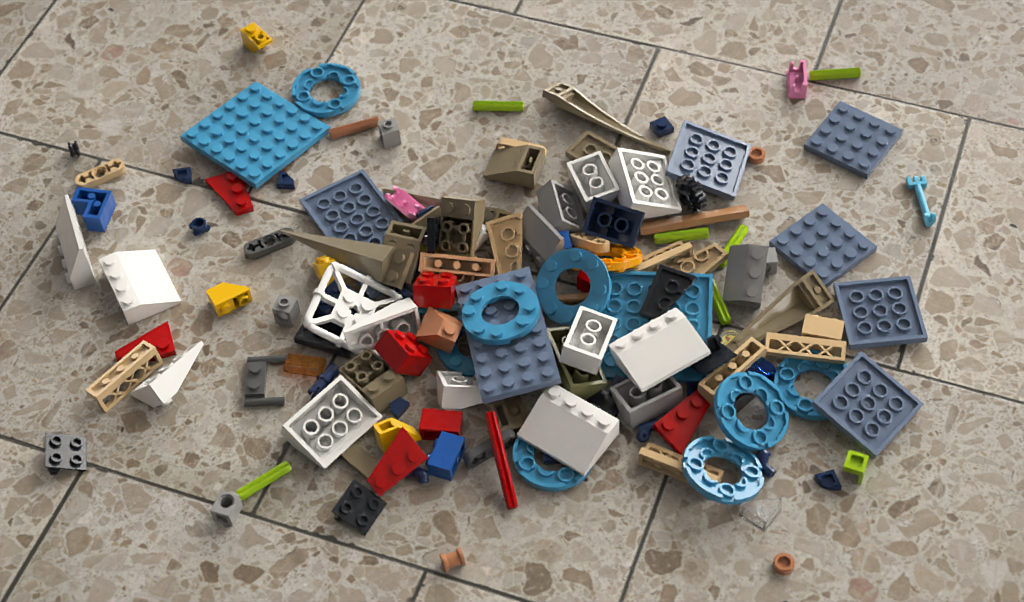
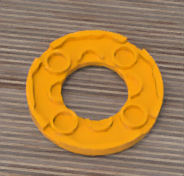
M610 244V251L607 253L589 251L596 256H611L613 260L607 258L601 260L608 268V271H614L615 273H623L628 268H638V265L642 263L641 250L636 247L632 249L619 244Z

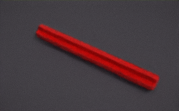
M490 411L485 413V420L506 508L512 510L517 508L518 503L496 412Z

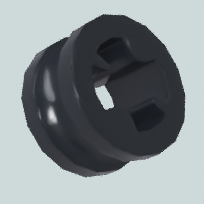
M77 140L74 143L68 142L71 157L73 158L74 155L81 156Z

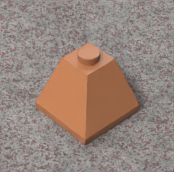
M428 307L415 338L451 354L463 322L446 313Z

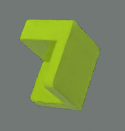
M849 450L842 471L858 475L857 484L861 485L869 455Z

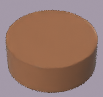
M752 147L747 160L752 164H761L765 160L766 153L760 147Z
M779 553L774 557L773 569L777 574L785 576L793 572L795 561L791 555Z

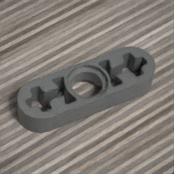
M283 228L247 242L244 245L246 258L255 260L293 245L296 240L291 237L286 238L285 236L287 235L281 233V230L293 232L294 230ZM269 241L275 242L272 246L265 245Z
M511 428L501 431L504 449L506 450L514 445L517 435ZM490 438L469 449L463 455V460L469 468L476 467L494 456Z

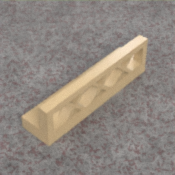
M679 240L643 256L642 263L638 265V268H628L625 271L657 272L660 264L670 267L676 264L677 260L682 258L685 260L693 255V246L690 242L684 244Z
M767 332L766 355L836 364L845 363L846 341ZM809 350H819L821 352L819 354H812Z
M143 340L85 391L88 396L97 401L101 410L107 413L164 362L156 347ZM154 356L156 361L148 366L149 360ZM138 369H141L139 376L133 378L134 373ZM123 382H126L125 388L121 391H118L119 386ZM111 395L110 401L104 404L103 399Z
M650 442L647 443L645 448H641L638 459L639 465L688 483L682 470L683 455ZM704 463L703 468L707 472L708 477L713 481L717 480L720 484L724 471Z

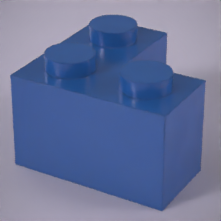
M77 187L71 200L76 215H83L82 217L88 231L105 233L116 208L112 191Z

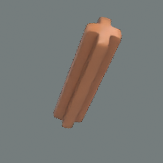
M376 116L329 129V136L331 139H336L378 127L379 118Z

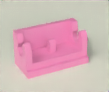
M801 60L799 67H793L794 63L792 61L789 64V71L786 73L788 99H806V60Z
M393 186L392 188L395 190V193L393 195L386 193L383 197L411 221H416L418 218L415 213L425 209V207L403 189L400 190L397 186Z

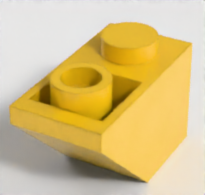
M255 22L240 29L243 44L252 53L273 42V39Z
M326 255L316 258V262L312 263L319 281H321L330 263L336 262L335 259L329 256L326 257ZM333 275L331 276L327 286L334 280Z
M222 282L206 290L209 303L218 317L253 301L250 289L247 286Z
M394 418L373 424L377 445L383 453L386 452L402 426L415 442L422 440L421 436L413 426Z

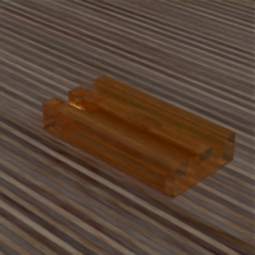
M288 353V359L285 361L286 365L283 367L284 373L318 377L324 372L326 358Z

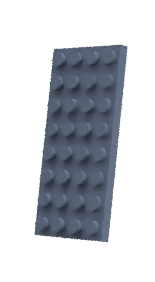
M364 169L299 199L301 206L323 236L382 245L391 220L403 222ZM345 265L346 267H348V268H350V269H352V270H354V271H356V272H358V273H360V274H362V275H364V276H367V275H365V274H363V273H361V272H359V271H357V270H355V269H353V268H351V267ZM418 266L417 271H416V273H415V275H414L413 278L419 276V274H420V272L418 271L419 266ZM356 280L358 285L361 287L363 283ZM367 286L365 291L366 296L370 300L384 294L370 286Z
M525 267L457 285L456 292L461 313L465 302L473 292L501 280L524 284L537 296L530 268ZM498 299L495 303L487 304V307L483 309L482 318L485 322L492 325L508 323L517 316L519 305L511 299ZM541 307L539 320L533 330L523 338L519 336L510 340L511 343L486 345L472 339L466 331L483 404L562 384Z

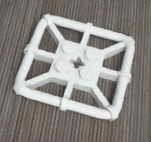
M332 262L325 270L318 288L314 289L313 298L306 311L303 326L312 333L335 343V346L343 347L359 355L365 349H348L343 331L374 314L376 309L403 300V297L393 289L371 279L372 277L369 275L364 276L342 264ZM340 272L363 283L359 293L346 287ZM332 275L340 291L338 299L324 292ZM367 286H370L392 298L374 302L363 295ZM320 300L334 307L330 315L312 318ZM353 308L357 311V313L352 315L351 310L349 309ZM333 322L343 327L338 337L317 325ZM372 346L370 349L374 351L378 356H380L379 353Z

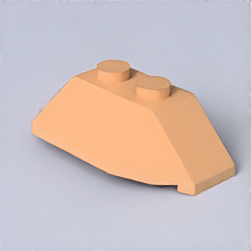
M420 252L418 271L420 273L430 271L433 274L450 272L452 275H458V285L494 276L496 260Z

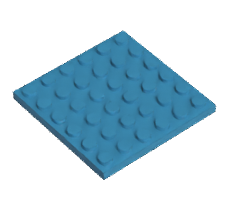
M255 81L184 132L180 137L182 142L257 189L329 134V129L331 128Z
M608 271L612 282V290L609 302L602 314L618 319L609 344L651 321L640 317V311L657 272L625 271L623 273H615L614 271ZM689 273L697 276V280L670 310L674 308L680 310L701 339L706 342L705 339L712 335L713 274ZM608 346L600 365L606 379L614 380L616 374L628 378L615 364ZM688 366L672 376L678 383L701 382L707 375L703 376L694 368Z

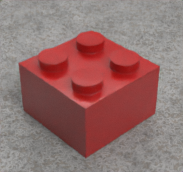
M425 271L420 273L413 284V302L420 308L452 309L458 297L456 292L458 275H452L450 272L433 274V272Z
M386 329L374 346V349L393 371L399 374L421 376L433 359L428 353L429 350L421 345L411 332L405 333L399 330Z

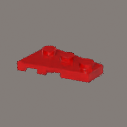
M227 172L205 179L206 184L214 190L217 196H220L236 216L254 211L244 181L235 174Z
M168 321L115 351L118 362L144 340L156 347L162 359L177 355ZM154 356L149 360V362L156 361Z
M696 390L653 425V428L676 453L682 455L710 404Z
M403 426L367 479L368 484L379 497L428 459Z

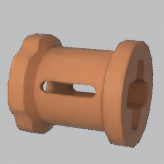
M460 547L454 552L445 555L443 553L439 554L445 572H448L450 568L466 565Z

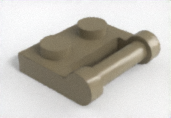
M520 395L484 404L486 411L496 412L500 432L507 428H511L515 433L519 432L527 419ZM498 407H502L508 424L506 426L501 424L496 410Z

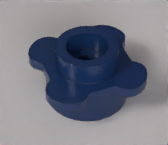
M201 217L193 219L189 224V228L193 230L195 236L210 230V226L206 224V219Z

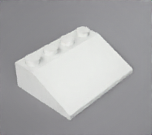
M623 148L616 149L608 164L620 188V193L617 195L620 205L644 212V219L680 213L682 211L673 179L665 176L668 167L665 155Z
M64 195L56 222L57 232L54 235L57 243L61 244L58 246L61 257L64 256L65 258L61 261L64 270H68L65 273L68 284L72 283L74 290L96 284V280L75 211L69 196Z
M156 250L115 252L98 259L128 325L182 303Z
M677 308L669 310L667 313L608 345L615 364L641 392L648 390L711 354L709 348L689 320Z
M339 375L282 425L280 433L294 448L325 470L383 416L342 375Z
M554 385L547 387L540 395L519 430L517 437L585 476L619 435V419L564 388Z

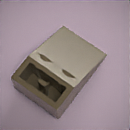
M522 145L494 150L483 178L535 189L545 165V148Z
M458 196L442 197L438 253L473 257L484 221V199Z
M391 220L382 245L394 246L415 254L404 282L410 285L419 266L420 252H425L427 246H424L427 228Z
M367 348L338 368L339 373L379 413L387 409L390 403L399 396L402 398L408 394L404 377L399 373H395L370 348Z

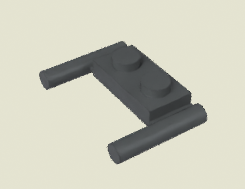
M287 355L247 357L244 392L245 407L285 405V397L265 398L267 364L287 363Z

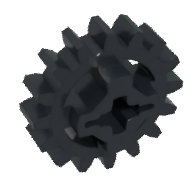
M684 174L675 181L677 183L675 185L677 188L676 192L680 196L679 199L684 206H688L689 211L692 209L693 213H698L707 207L706 203L708 200L705 198L706 194L703 192V187L699 181H695L694 176L690 177L689 174Z

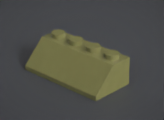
M572 326L547 328L562 382L558 386L581 399L587 400L608 385L601 366L597 375L559 362L564 343Z

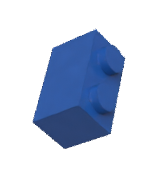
M442 431L439 438H436L434 441L432 454L427 456L426 466L431 476L452 481L466 450L465 437Z

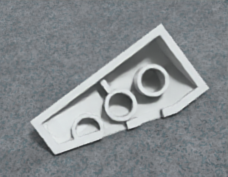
M409 297L392 303L343 331L347 348H371L376 345L386 329L399 330L405 333L411 332L416 336L421 325L418 308Z
M200 341L188 347L175 357L173 362L159 369L158 374L147 378L130 394L153 408L159 405L164 407L172 401L171 397L179 390L204 345L203 342Z
M437 371V400L440 407L444 410H454L483 403L476 375L471 378L462 376L463 372Z

